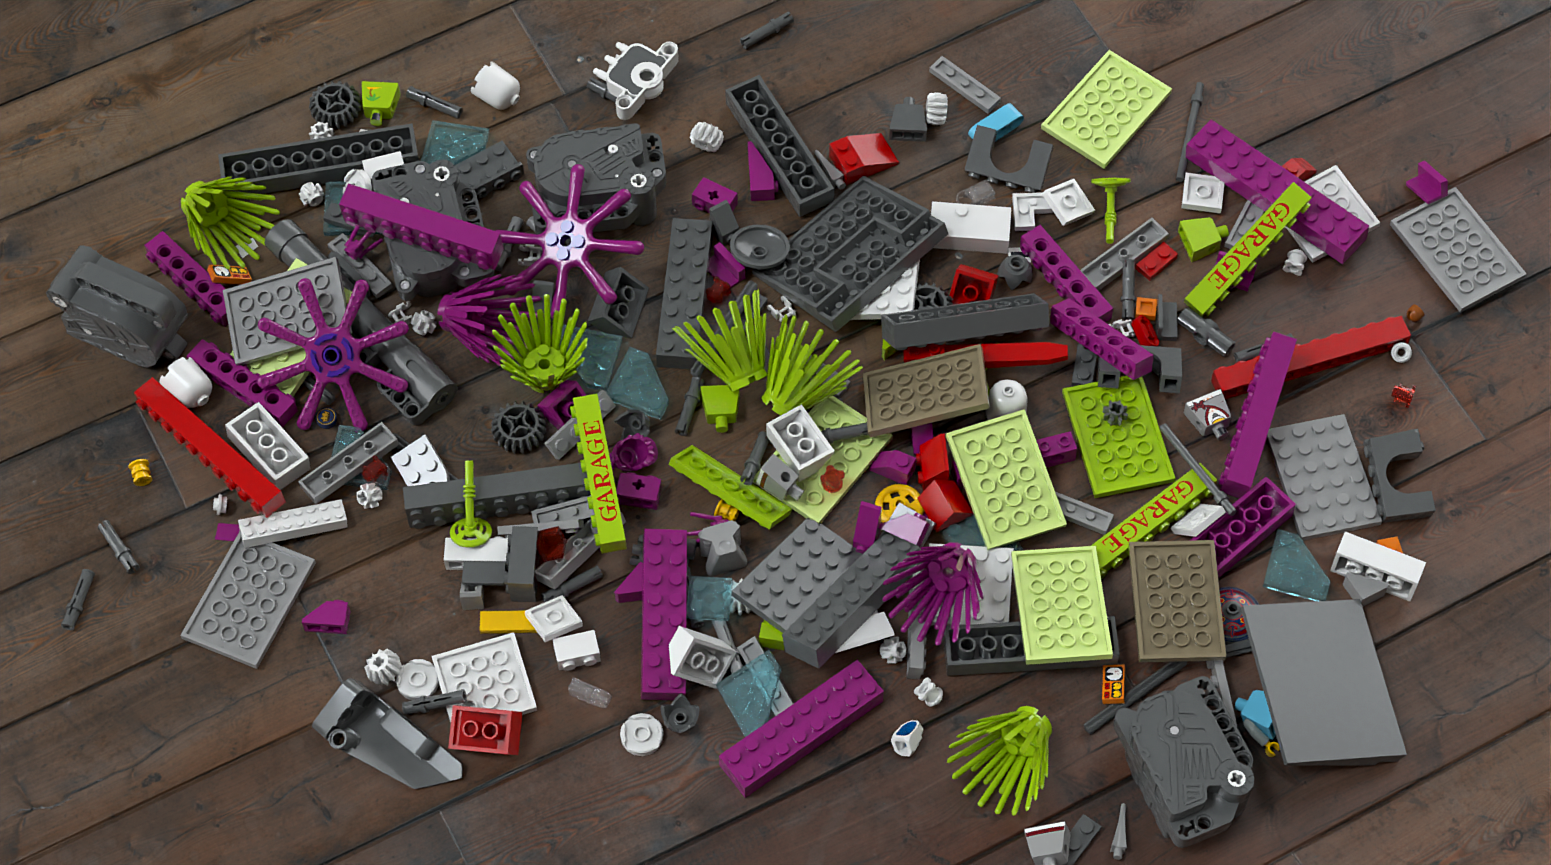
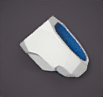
M908 721L894 732L891 742L894 751L899 755L911 756L918 747L923 733V727L919 721Z

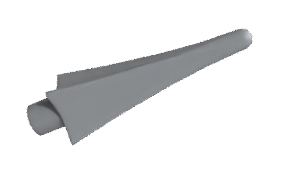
M815 150V155L823 166L834 188L837 186L840 190L844 189L846 186L843 181L844 174L836 169L818 150Z
M1124 803L1121 804L1118 825L1110 852H1114L1113 858L1116 860L1122 859V854H1126L1125 849L1127 848L1125 827L1126 804Z

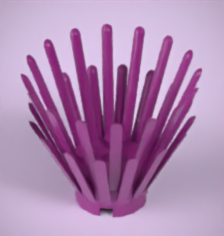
M501 274L491 278H485L459 292H450L452 295H445L439 304L438 315H442L443 322L439 321V325L443 330L451 332L478 359L480 356L485 362L489 363L488 358L501 366L500 364L502 363L499 361L504 359L487 348V345L492 348L493 345L497 346L514 359L502 344L481 333L496 338L492 333L494 329L504 336L510 344L514 345L506 331L494 328H503L498 320L500 314L507 323L517 324L511 310H496V308H510L511 303H515L516 307L519 308L522 306L521 303H526V297L483 299L514 294L521 290L534 288L535 284L530 283L485 292L522 281L526 276L514 278L515 275L489 283L500 278ZM531 296L533 302L541 300L539 296ZM518 311L520 317L522 313H525L527 318H530L529 312ZM514 325L516 331L520 332L518 326Z
M960 543L921 547L922 550L907 553V556L914 557L906 558L899 562L897 566L890 569L891 571L920 562L923 563L890 577L883 582V585H888L921 571L883 597V602L888 601L895 595L899 598L921 583L889 613V617L894 618L903 608L905 612H909L922 599L901 627V631L906 632L923 610L918 618L919 623L925 621L917 637L919 642L923 641L941 606L934 626L936 630L939 629L935 645L941 644L954 599L955 605L951 629L953 630L952 641L955 643L958 640L964 590L967 634L970 632L971 621L970 591L973 618L975 620L977 619V613L980 612L977 589L981 599H983V592L976 571V557L969 548L967 550L961 548L962 544Z

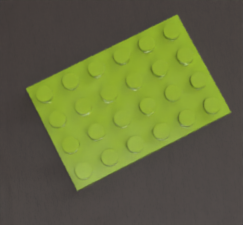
M1128 376L1120 377L1118 388L1098 387V382L1062 389L1094 498L1175 482V475L1142 376L1135 380ZM1110 400L1112 402L1120 400L1123 406H1127L1126 413L1128 417L1127 420H1122L1121 426L1118 424L1110 426L1107 420H1103V407H1109Z

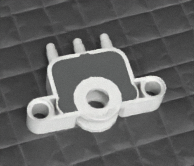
M617 42L616 47L623 53L618 59L609 55L605 56V61L612 65L607 73L597 68L593 70L597 77L607 82L608 91L617 97L616 113L620 119L628 120L632 118L644 104L645 99H653L661 94L664 84L663 79L666 78L678 63V47L675 43L665 42L655 52L639 43L627 46L624 43Z

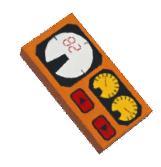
M209 264L207 269L213 283L242 285L252 281L247 267L230 266V269H226L224 265Z
M1125 664L1103 665V704L1124 703Z

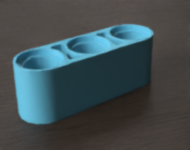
M1008 103L975 124L969 130L968 135L973 139L976 127L980 125L996 129L997 136L995 141L1017 128L1023 122L1024 116L1011 103Z

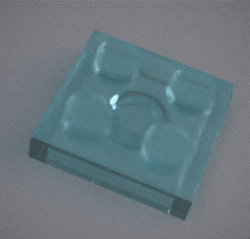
M690 576L686 618L729 621L733 587L732 578Z

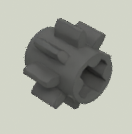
M1110 400L1109 407H1103V420H1107L1110 426L1117 424L1121 426L1122 420H1127L1128 417L1126 413L1127 406H1123L1120 400L1118 402Z

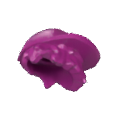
M636 433L633 436L628 435L627 438L617 442L609 454L612 470L617 467L624 472L637 471L654 464L658 459V450L655 442L651 438L640 435V433Z

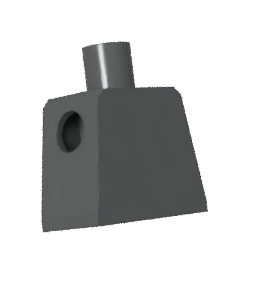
M906 97L903 100V104L895 105L890 124L889 140L926 142L927 127L923 106L916 105L914 98Z

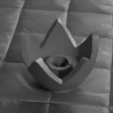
M1021 255L1006 257L1000 264L997 272L999 277H1005L1011 290L1015 289L1022 281L1032 282L1031 264Z
M627 409L626 412L620 414L614 420L616 424L623 427L621 440L627 438L628 435L633 436L636 433L647 437L650 431L648 416L637 409Z
M679 694L672 704L661 705L664 725L669 730L677 733L689 731L696 724L699 716V706L691 705L683 694ZM683 716L684 720L678 721L677 717Z

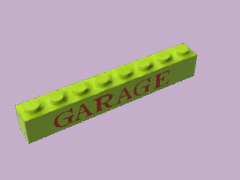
M1293 182L1188 294L1184 303L1199 316L1203 317L1205 314L1209 316L1216 308L1214 304L1218 300L1223 301L1229 295L1228 289L1232 285L1236 287L1242 281L1243 277L1241 275L1246 270L1250 272L1257 264L1255 260L1259 256L1263 258L1269 252L1270 248L1268 246L1273 241L1277 243L1284 235L1282 231L1286 227L1290 229L1296 223L1297 219L1295 217L1300 212L1304 214L1311 206L1309 202L1312 197Z
M598 394L573 398L574 406H570L572 419L576 418L577 424H573L575 437L580 436L577 448L579 455L583 454L584 460H580L582 473H587V478H584V485L586 491L590 490L591 496L587 497L589 509L594 511V515H590L592 528L597 527L598 532L594 534L596 547L600 546L602 554L627 549Z
M1199 463V465L1203 468V470L1207 473L1211 480L1216 484L1217 479L1201 463ZM1193 469L1091 545L1096 546L1101 579L1107 575V571L1112 567L1115 569L1120 566L1123 559L1129 555V542H1151L1154 535L1158 532L1163 533L1166 531L1171 522L1174 520L1179 521L1188 509H1194L1200 504V500L1212 495Z

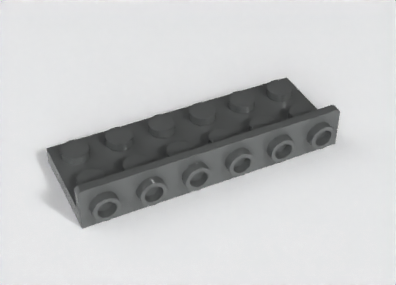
M503 141L455 165L460 182L474 189L477 199L484 198L489 192L495 189L499 190L506 183L512 180L516 181L524 175L523 164L517 162ZM468 197L465 198L464 201L468 202L471 201L473 198Z

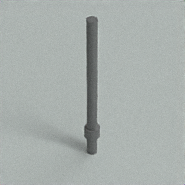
M1197 82L1195 93L1191 97L1190 103L1192 106L1176 180L1179 182L1184 180L1188 159L1185 157L1186 145L1193 138L1199 106L1203 102L1202 92L1204 84L1202 82Z
M1166 423L1162 424L1160 430L1214 495V500L1217 504L1223 506L1230 516L1236 514L1237 510L1229 502V497L1226 493L1220 491Z

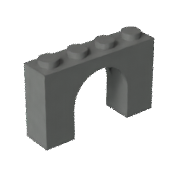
M977 125L965 166V172L969 173L968 176L979 179L980 176L985 177L988 182L998 184L999 181L1004 182L1007 187L1017 189L1018 186L1023 187L1025 192L1028 193L1042 192L1054 149L1053 144L1034 140L1026 165L1017 172L1005 173L998 170L992 163L991 155L997 136L996 129Z
M1140 345L1154 355L1152 371L1159 377V392L1180 393L1182 382L1181 348ZM1098 356V387L1118 388L1120 370Z
M1419 432L1370 438L1364 446L1365 457L1369 458L1370 463L1368 465V473L1370 477H1373L1374 482L1372 491L1374 497H1377L1378 504L1376 508L1382 523L1431 517L1436 511L1432 491L1402 493L1395 490L1389 484L1386 477V468L1391 462L1418 458L1423 450Z

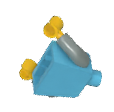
M1255 690L1248 700L1238 698L1235 703V709L1241 711L1244 727L1261 746H1266L1265 752L1269 757H1274L1275 753L1270 750V747H1274L1277 751L1280 750L1277 742L1269 741V739H1274L1276 733L1264 690Z

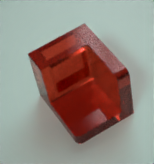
M559 526L540 530L536 548L544 562L564 557L567 540Z

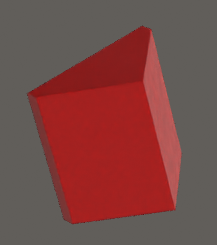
M934 480L917 498L928 519L936 523L934 527L936 533L973 515L970 506L954 480Z

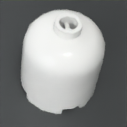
M490 62L491 66L489 67L485 65L474 80L477 81L475 88L471 87V93L498 110H504L511 105L514 106L520 98V84L518 80L494 62Z
M184 357L176 360L168 367L169 372L166 376L162 375L160 377V384L187 408L203 406L209 400L212 383L191 357L188 360Z
M1008 379L995 383L989 391L990 408L986 409L987 419L991 420L1024 409L1026 412L1027 395L1024 387L1020 383Z

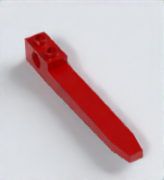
M1050 342L981 344L985 368L1048 365L1068 360V345ZM931 343L927 344L926 347L910 346L904 350V363L978 344L937 345Z

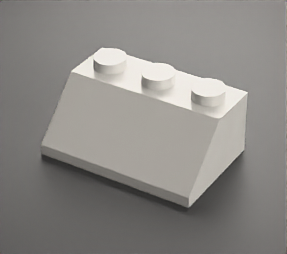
M802 404L766 424L767 437L788 467L798 474L799 482L818 472L835 453Z
M876 610L835 653L894 636V631L885 613H878V610Z
M679 626L669 644L671 674L717 689L737 651L720 639Z

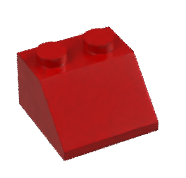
M960 264L956 269L949 295L952 297L953 305L992 299L999 275Z
M940 434L919 445V453H915L916 466H920L921 470L917 472L918 484H922L923 491L934 480L949 479L945 434Z

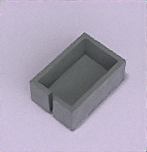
M512 526V534H508L509 553H506L508 572L504 574L506 594H510L511 602H536L538 581L534 571L539 567L541 551L538 527Z

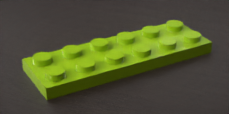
M693 445L670 459L668 465L675 468L677 472L686 475L694 483L700 484L711 494L717 495L728 505L734 506L745 516L751 517L763 527L771 529L787 518L792 511V508L753 483L752 485H745V479L741 482L739 474Z

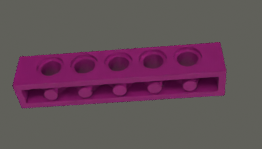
M1041 225L1021 236L1020 249L1022 253L1029 256L1034 267L1041 270L1046 281L1054 285L1060 297L1070 298L1104 322L1112 318L1113 307Z
M163 231L144 245L147 251L145 255L151 263L155 262L159 265L160 271L164 275L168 274L177 287L181 286L190 299L194 298L203 311L207 310L210 313V317L216 323L220 322L224 327L228 325L223 295L225 288L220 283H213L209 273Z
M1070 298L1051 307L1050 323L1131 379L1135 380L1152 371L1154 357L1152 353Z
M202 339L186 356L187 360L191 357L211 381L248 406L252 407L259 402L282 428L298 411L295 403L296 400L288 393L285 395L276 385L267 389L260 388L257 383L259 376H261L260 374L252 373L246 365H236L234 358L229 353L221 352L212 342L208 343Z
M1071 431L1036 440L1046 468L1075 461L1077 447ZM952 461L951 474L959 490L965 489L956 463Z

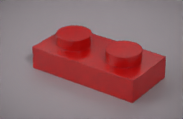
M1163 242L1137 263L1135 269L1150 281L1177 259L1178 253Z

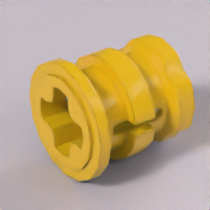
M138 459L129 464V469L134 478L133 482L136 486H145L152 481L148 467L149 461L146 459Z
M721 499L715 509L714 516L722 515V520L736 521L740 510L726 504Z

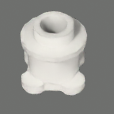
M1299 249L1291 250L1287 254L1288 260H1285L1283 270L1300 276L1304 269L1303 263L1307 261V256Z
M927 677L915 688L914 694L919 696L918 698L921 701L925 700L928 706H934L941 702L943 691L941 688L935 687V684L931 683V679Z

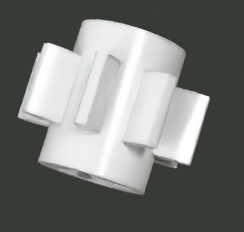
M322 122L311 126L312 132L309 133L310 140L334 135L333 128H329L328 123Z
M308 182L301 187L299 195L304 205L309 203L310 206H317L322 202L324 193L319 183L314 186L312 182Z
M422 310L420 314L415 312L411 319V324L414 325L413 330L420 335H426L427 332L432 334L437 323L434 321L435 316L426 310Z
M375 483L360 485L361 490L357 492L358 503L364 505V509L378 507V501L382 500L381 489L375 486Z
M899 637L884 639V643L880 646L882 659L887 658V663L903 661L902 658L906 655L904 642H899Z

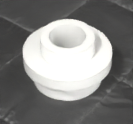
M1400 342L1392 347L1391 355L1395 361L1404 363L1411 358L1412 350L1408 344ZM1399 349L1405 350V354L1403 356L1398 355Z
M219 494L218 498H214L213 510H217V515L226 513L227 497Z

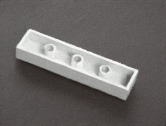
M336 500L272 513L268 518L260 515L240 519L238 523L243 546L247 548L346 528L347 518L342 500Z

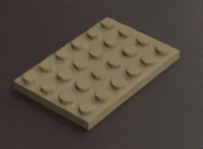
M981 344L863 373L867 428L870 438L990 408Z
M1214 540L1129 542L1139 662L1225 660L1226 649Z

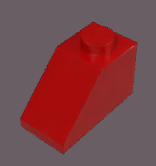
M1291 158L1282 166L1304 182L1317 172L1304 158Z

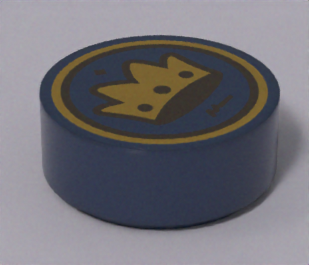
M322 408L316 414V421L319 427L329 429L336 424L337 416L333 409Z

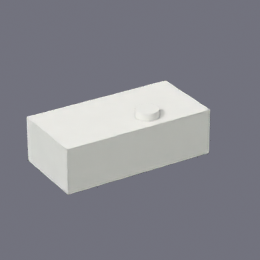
M932 202L931 216L945 222L948 235L933 248L1008 254L1011 207Z
M259 402L225 424L227 437L252 465L279 490L310 470L309 457Z
M1345 532L1330 571L1342 576H1346L1348 572L1389 583L1386 593L1411 601L1426 562Z

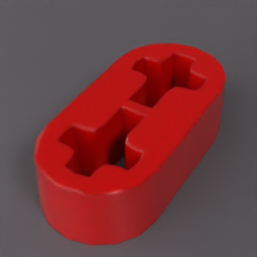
M1144 315L1136 317L1131 325L1140 345L1157 347L1159 340L1149 319Z

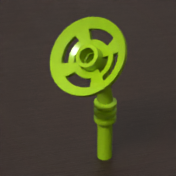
M1098 178L1091 180V183L1105 187V192H1107L1105 225L1106 243L1108 244L1114 242V226L1117 219V214L1115 213V192L1117 187L1131 182L1129 178Z
M465 461V485H463V488H465L463 493L465 494L463 497L465 498L466 518L453 524L450 529V538L461 547L471 548L486 543L492 535V528L487 521L474 517V498L476 497L474 495L476 492L474 488H476V485L473 482V461ZM457 526H459V527H458V534L456 535L455 530H456ZM483 526L486 527V532H485V534H482V533H483ZM465 536H466V537H469V538H472V537H475V536H476L477 539H474V540H464L463 538H464Z

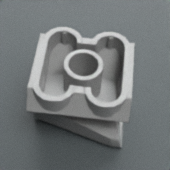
M731 520L703 528L699 532L701 556L708 557L706 563L708 576H716L747 566V558L740 548V525L737 522Z

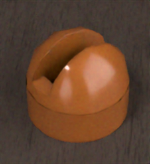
M1415 304L1407 310V318L1412 322H1417L1425 316L1423 310Z

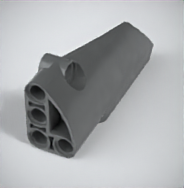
M349 678L344 681L312 724V728L328 740L333 748L348 753L413 789L434 786L462 778L463 764L399 710L386 704L359 680ZM344 735V743L340 745V737Z

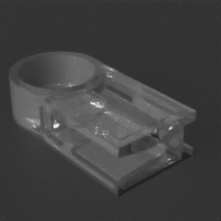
M984 180L960 191L956 195V203L961 204L959 199L968 197L972 200L971 205H983L994 200L996 193L989 182Z
M572 678V682L568 686L571 696L600 708H607L612 699L608 692L575 678Z

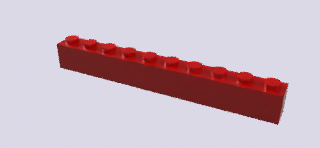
M1398 316L1395 318L1388 317L1378 323L1371 322L1361 328H1351L1344 333H1334L1327 338L1314 339L1303 345L1296 344L1284 382L1391 351L1392 347L1397 343L1403 342L1408 344L1411 334L1402 316ZM1256 356L1248 361H1239L1228 367L1221 366L1214 370L1211 382L1215 391L1221 389L1225 399L1249 393L1247 389L1254 377L1253 370L1260 356Z
M153 377L134 392L137 398L135 402L142 411L146 409L153 421H159L167 433H173V437L180 445L184 443L189 453L193 456L197 455L200 462L206 468L208 466L212 468L213 474L218 479L223 478L230 490L233 491L235 489L238 492V496L244 502H250L252 509L257 514L262 513L268 518L286 502L281 490Z

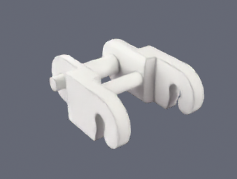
M526 244L525 247L520 245L519 249L530 252V257L524 258V262L518 259V264L522 266L533 264L541 257V253H543L542 247H535L530 244Z
M781 296V301H784L786 307L780 311L775 310L771 305L767 306V309L771 310L776 320L779 318L780 322H782L784 317L781 313L785 310L789 312L786 314L788 318L796 316V311L792 309V304L784 296Z
M407 301L406 305L404 303L397 305L396 309L390 311L388 316L394 318L395 323L405 321L407 324H410L413 316H405L403 313L404 310L411 306L410 301ZM401 314L403 318L399 319L397 315Z
M1121 319L1113 322L1111 326L1114 329H1120L1122 334L1128 338L1136 335L1131 326L1132 320L1122 321ZM1127 327L1129 331L1125 332L1123 328Z

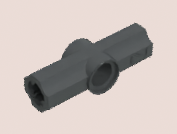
M1189 307L1185 308L1177 318V322L1193 333L1194 339L1201 345H1209L1224 357L1234 348L1236 342L1222 333L1213 320L1203 319Z

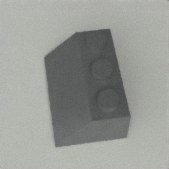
M622 267L606 271L603 277L616 293V301L612 304H606L598 293L588 322L601 332L632 338L649 287Z

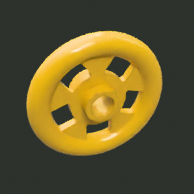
M894 484L884 488L878 494L875 505L882 507L881 522L889 521L897 507L896 504L899 502L923 515L924 510L917 500L920 493L913 487L904 484ZM898 492L900 496L892 499L890 494ZM908 495L914 499L912 503H909L906 499ZM883 503H889L890 510H883Z

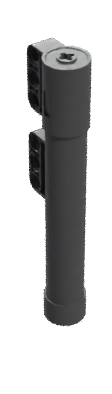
M285 219L277 223L265 238V246L279 261L285 263L289 268L296 258L307 265L328 259L309 240L308 235L291 219ZM341 272L343 287L352 292L355 285ZM365 296L351 325V335L356 339H360L393 323ZM405 335L367 347L360 353L361 360L366 359L365 364L376 367L379 363L383 362L389 368L386 372L401 377L408 382V388L403 393L391 388L385 390L387 386L377 382V387L383 396L412 425H420L433 413L444 409L457 393V385ZM405 397L402 402L398 403L399 399ZM418 411L416 415L411 416L412 412Z

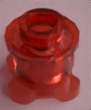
M715 276L713 278L715 283L706 289V296L712 303H721L724 295L729 296L731 294V286L728 282H724Z
M1401 382L1399 386L1394 385L1391 396L1394 397L1393 401L1398 400L1406 403L1405 408H1409L1416 385H1413V388L1403 386Z
M374 455L372 457L373 461L370 464L362 466L363 472L361 474L367 482L372 481L376 483L377 478L381 475L387 476L388 472L386 465Z
M832 465L827 466L825 474L820 477L824 490L830 493L840 491L843 486L842 479L845 477V473L842 470L835 469Z

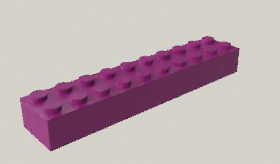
M1212 119L1187 143L1185 157L1224 182L1225 185L1265 212L1293 182L1296 183L1312 197L1309 202L1311 206L1304 214L1300 212L1295 217L1297 221L1290 229L1341 264H1344L1367 239L1368 224Z

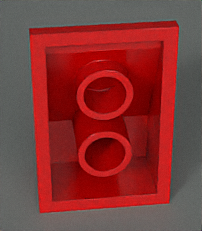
M882 133L846 136L829 143V157L836 169L844 174L843 181L846 186L858 181L862 176L869 177L899 164Z
M453 705L448 749L518 755L523 712Z

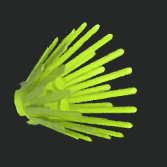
M232 176L206 183L203 181L192 183L185 190L187 193L185 199H181V209L187 217L191 239L194 238L197 250H200L201 245L204 254L211 259L214 265L217 264L204 236L205 234L226 269H230V265L212 233L238 265L244 268L245 263L237 255L239 250L222 230L249 255L258 260L260 256L247 245L251 244L252 240L239 230L265 245V238L246 226L260 231L261 227L259 225L270 230L275 225L238 209L262 216L265 212L275 215L280 214L277 209L233 199L261 201L263 199L275 200L276 198L273 195L224 191L266 189L265 186L252 184L253 182H241L246 180V178L231 179Z
M759 289L752 293L754 324L750 296L746 294L743 296L747 339L736 301L729 302V308L735 325L730 330L721 310L717 308L712 310L723 336L720 334L715 335L705 318L700 315L697 316L698 322L723 360L688 322H684V326L710 357L680 327L675 326V328H672L690 345L695 353L690 349L685 350L723 382L728 384L730 391L740 389L767 376L764 368L767 314L764 313L762 322Z
M548 294L544 295V316L542 309L537 310V324L532 297L528 295L526 302L532 330L527 315L522 313L520 317L515 303L510 304V309L525 344L511 322L507 323L501 314L498 316V320L519 353L504 336L500 335L496 330H492L496 339L520 365L497 346L493 345V348L504 359L500 360L503 363L500 364L501 367L516 375L510 376L512 379L530 386L539 393H544V390L552 392L561 383L577 372L574 370L583 363L585 357L581 358L577 363L576 361L586 349L588 338L583 340L574 354L573 352L587 327V323H583L567 351L580 313L579 309L576 308L573 317L568 319L561 341L567 304L566 299L563 298L561 300L560 310L554 311L551 334L550 296Z
M785 314L782 318L780 333L776 337V342L772 336L766 391L762 395L763 402L767 405L771 401L772 410L779 415H783L801 404L807 410L847 388L843 387L847 383L844 381L863 368L859 366L853 370L852 368L860 362L858 359L854 360L838 374L817 388L840 367V364L851 354V350L845 351L832 365H825L810 380L838 345L839 341L837 339L833 340L823 354L819 355V357L817 354H813L809 359L824 334V330H818L810 346L808 344L802 346L801 343L809 322L805 321L796 340V334L793 333L796 323L795 315L792 317L788 329V316Z
M1022 706L1015 712L978 719L977 721L980 723L966 728L970 731L956 736L958 738L964 737L963 739L949 746L952 749L984 734H989L949 757L947 763H952L962 756L973 754L996 740L952 775L953 779H957L970 768L975 772L994 756L963 789V794L967 795L990 771L983 780V783L986 785L991 781L992 783L979 800V807L984 806L1010 768L999 788V793L1003 795L995 809V813L1000 814L1024 763L1025 766L1015 793L1016 800L1012 809V815L1014 816L1018 812L1031 769L1033 773L1025 806L1026 811L1030 808L1033 795L1036 801L1039 782L1040 788L1043 789L1045 776L1048 778V738L1052 734V726L1049 719L1045 715L1042 718L1037 715L1038 709Z

